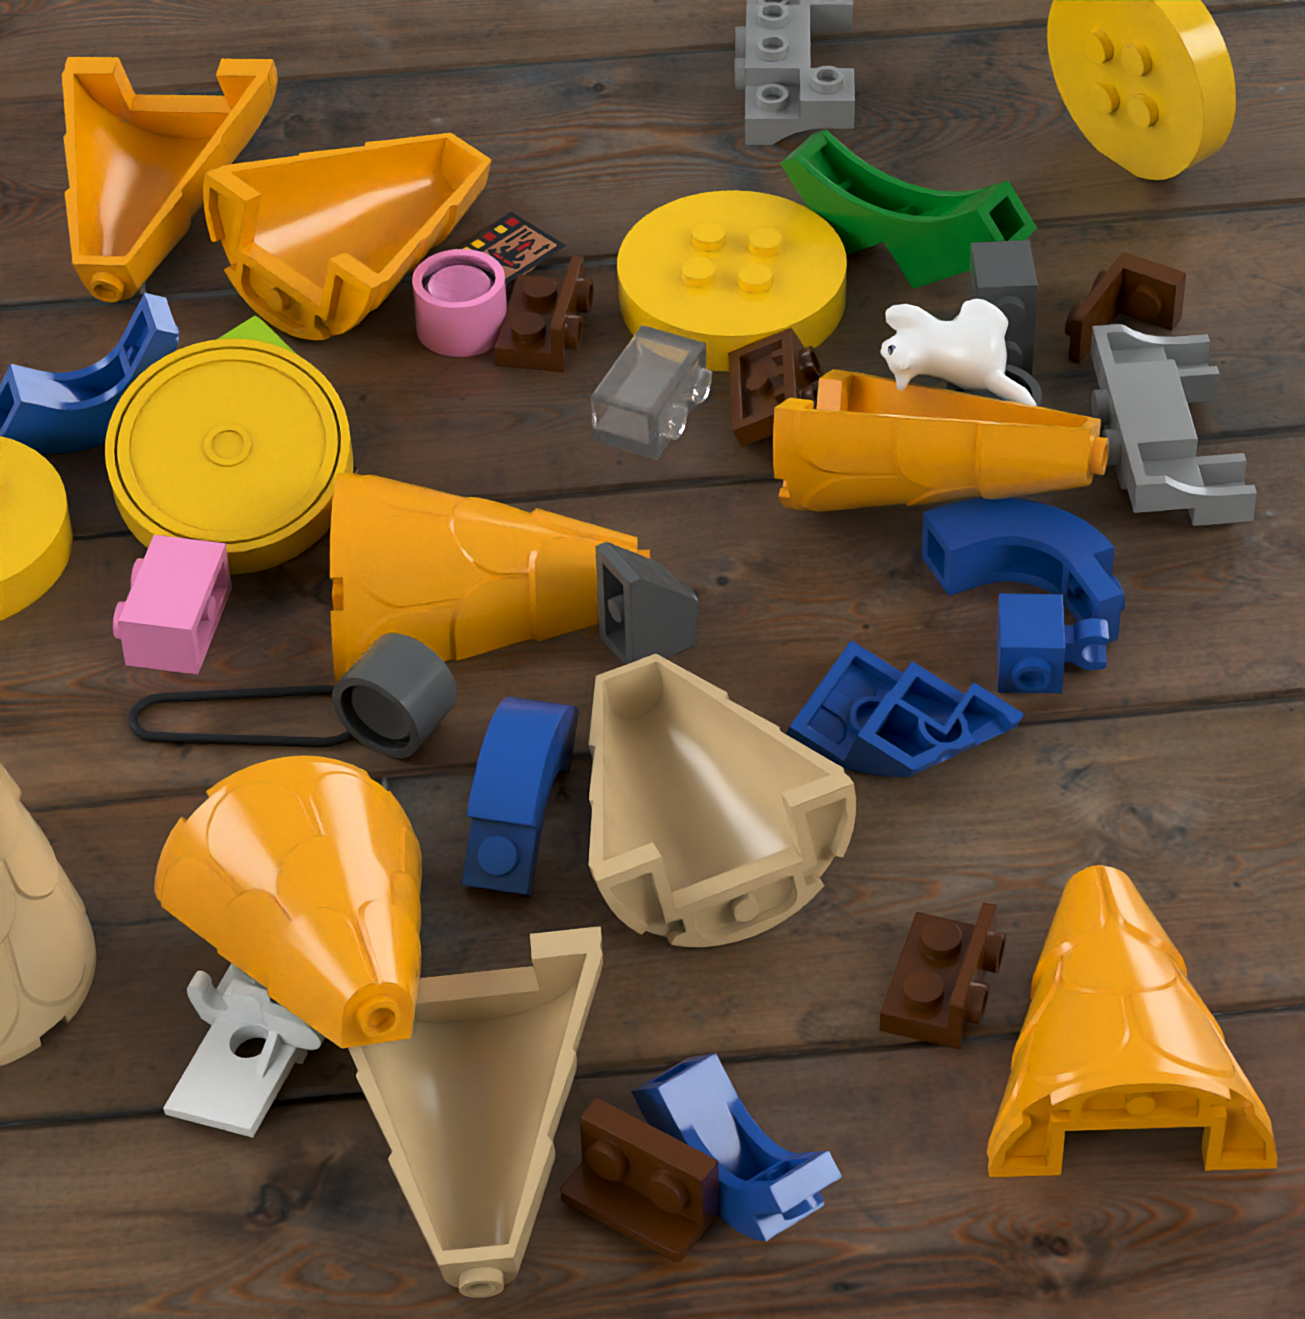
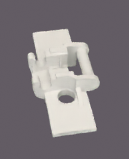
M231 963L217 989L212 985L211 977L203 971H197L187 987L188 997L201 1019L212 1026L163 1109L165 1115L253 1138L294 1064H302L308 1054L307 1050L318 1049L325 1036L269 997L266 987ZM252 1038L266 1039L261 1054L251 1058H241L234 1055L238 1046L246 1040Z

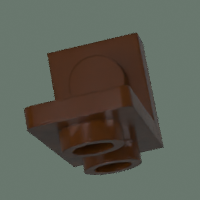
M1122 252L1108 271L1102 270L1099 272L1092 286L1091 293L1083 303H1075L1068 314L1065 334L1070 336L1069 359L1081 363L1091 350L1092 326L1110 325L1119 313L1172 331L1182 318L1186 273Z

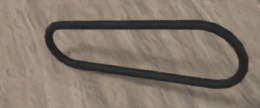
M330 684L151 694L133 705L128 715L129 727L135 735L144 740L157 742L328 747L340 745L354 738L348 731L330 737L154 732L142 728L138 724L137 719L139 713L145 707L155 703L332 694L335 685Z

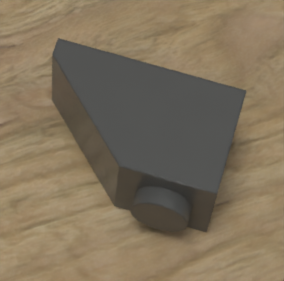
M609 542L595 546L599 638L624 665L653 654H658L667 659L697 645L696 616L700 613V606L694 591L686 582H679L662 563Z

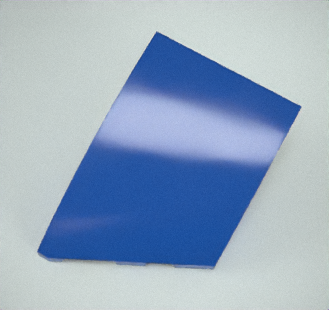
M851 640L791 723L786 735L843 768L879 776L911 777L1016 728L1024 713L974 682L966 694L913 661L902 673Z

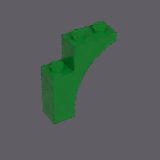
M827 129L812 134L780 163L808 209L817 213L834 228L844 245L846 255L884 242L913 289L969 271L971 243L1026 240L1037 229L1008 180L980 189L966 191H941L916 186L889 176L872 167L841 144Z

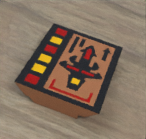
M510 212L453 249L476 250L492 256L501 264L505 273V285H507L514 279H517L518 275H525L535 269L536 265L566 247V245L513 212Z

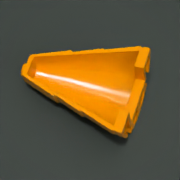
M67 57L65 70L62 73L66 134L63 138L70 187L65 191L72 263L81 282L95 298L110 303L131 298L188 232L191 219L204 205L203 184L205 172L218 169L222 165L232 164L250 141L272 106L278 82L277 69L273 59H221L216 77L224 96L135 94L119 57Z
M443 133L365 142V145L360 147L300 153L298 156L222 165L218 169H212L204 174L203 201L207 227L212 242L221 240L231 266L224 269L226 275L240 296L260 317L291 336L306 340H325L331 336L343 334L351 330L370 311L376 310L404 276L411 274L429 250L438 246L447 238L484 190L492 159L454 134Z
M832 369L820 377L816 409H813V400L788 398L774 409V478L783 479V487L780 488L778 497L783 507L787 510L824 512L899 504L913 506L981 496L985 499L994 500L1089 486L1094 474L1104 475L1108 459L1109 439L1099 437L1101 419L915 383H908L904 390L899 391L896 388V380L859 372Z
M338 473L333 491L330 530V579L333 581L332 600L334 609L330 613L335 685L378 637L388 633L403 634L420 641L445 662L448 660L459 661L530 639L539 642L599 624L595 546L609 542L649 559L650 549L638 550V538L539 508L529 513L496 501L476 497H462L380 476Z
M289 756L267 760L237 771L208 789L206 792L209 798L195 810L188 820L183 817L179 819L161 852L154 885V893L161 902V907L217 948L219 955L266 987L269 997L341 1049L410 1039L421 974L419 935L421 929L420 891L423 872L422 855L419 841L413 831L410 820L392 792L387 791L382 785L371 779L367 771L337 759L321 756Z
M1102 865L1090 866L1074 874L1065 884L1033 974L1030 990V999L1032 1001L1014 1048L1011 1062L1012 1071L988 1142L989 1178L1061 1175L1065 1131L1204 1127L1201 1149L1205 1171L1277 1168V1151L1271 1120L1263 1103L1227 1047L1224 1034L1217 1021L1187 978V968L1183 957L1130 878L1118 869Z

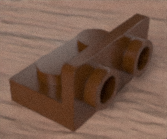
M571 256L565 279L541 275L517 276L506 316L502 322L494 347L496 366L564 372L570 350H579L583 334V317L581 313H590L593 303L594 281L591 278H585L584 257Z
M792 328L728 353L732 432L742 447L763 438L773 437L774 409L788 398L813 400V409H816L818 380L824 375L823 367L815 349L812 346L804 348Z
M984 902L976 925L916 912L880 1012V1031L961 1049L969 1023L980 1025L985 1014L989 995V984L983 983L986 972L998 973L1002 963L1006 933L996 931L997 905Z
M596 1097L580 1116L582 1162L561 1186L562 1202L674 1262L682 1261L719 1215L718 1160Z

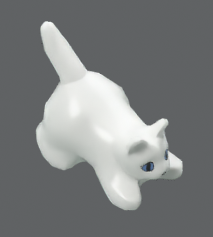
M983 299L965 301L960 314L951 321L939 320L920 307L909 304L893 305L886 310V322L897 333L882 343L880 353L886 359L891 372L895 375L896 388L899 391L904 390L909 381L916 376L928 375L943 379L962 389L980 392L989 390L1006 401L1037 406L1025 387L1005 375L1007 350L1004 336L1008 327V320L995 305Z

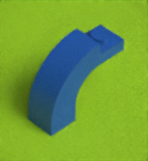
M144 293L118 344L102 360L89 367L72 372L53 373L10 364L0 384V436L25 444L41 454L70 453L105 444L108 425L113 411L129 385L153 363L176 351L179 329L174 323L166 298Z
M976 498L947 504L923 512L921 557L949 596L994 582L1014 581L1031 584L1045 589L1052 594H1063V603L1077 622L1088 618H1100L1108 621L1109 642L1118 640L1120 614L1125 609V595L1118 579L1112 575L1115 547L1101 532L1083 519L1051 505L1017 498L994 500Z
M506 697L501 701L484 737L473 779L467 817L472 818L462 885L532 896L548 797L557 773L559 771L570 772L580 708L573 705L516 697Z
M716 1053L688 1057L631 1091L649 1125L718 1160V1217L749 1238L768 1241L825 1205L820 1190L842 1177L829 1150L793 1153L772 1141L756 1124L742 1104Z

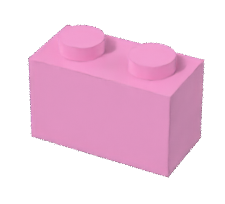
M161 535L153 536L144 559L138 558L134 563L131 575V590L126 602L120 601L114 612L113 634L116 639H121L126 666L199 674L232 590L226 543Z

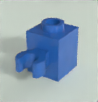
M999 593L996 629L998 693H1062L1064 662H1073L1076 666L1086 670L1106 668V645L1109 644L1108 621L1100 618H1088L1077 622L1075 625H1064L1063 594Z

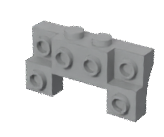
M747 0L746 26H735V91H745V145H773L787 136L807 130L854 129V68H837L834 66L811 68L810 31H852L853 0Z
M1123 324L1092 326L1090 354L1100 387L1099 390L1092 391V417L1101 419V425L1105 429L1103 430L1102 437L1109 439L1106 466H1115L1121 490H1128L1134 513L1188 509L1193 526L1249 522L1254 520L1257 492L1255 485H1245L1244 483L1247 462L1245 454L1196 457L1198 437L1187 403L1216 401L1220 374L1217 366L1208 365L1210 348L1208 334L1160 337L1134 331Z

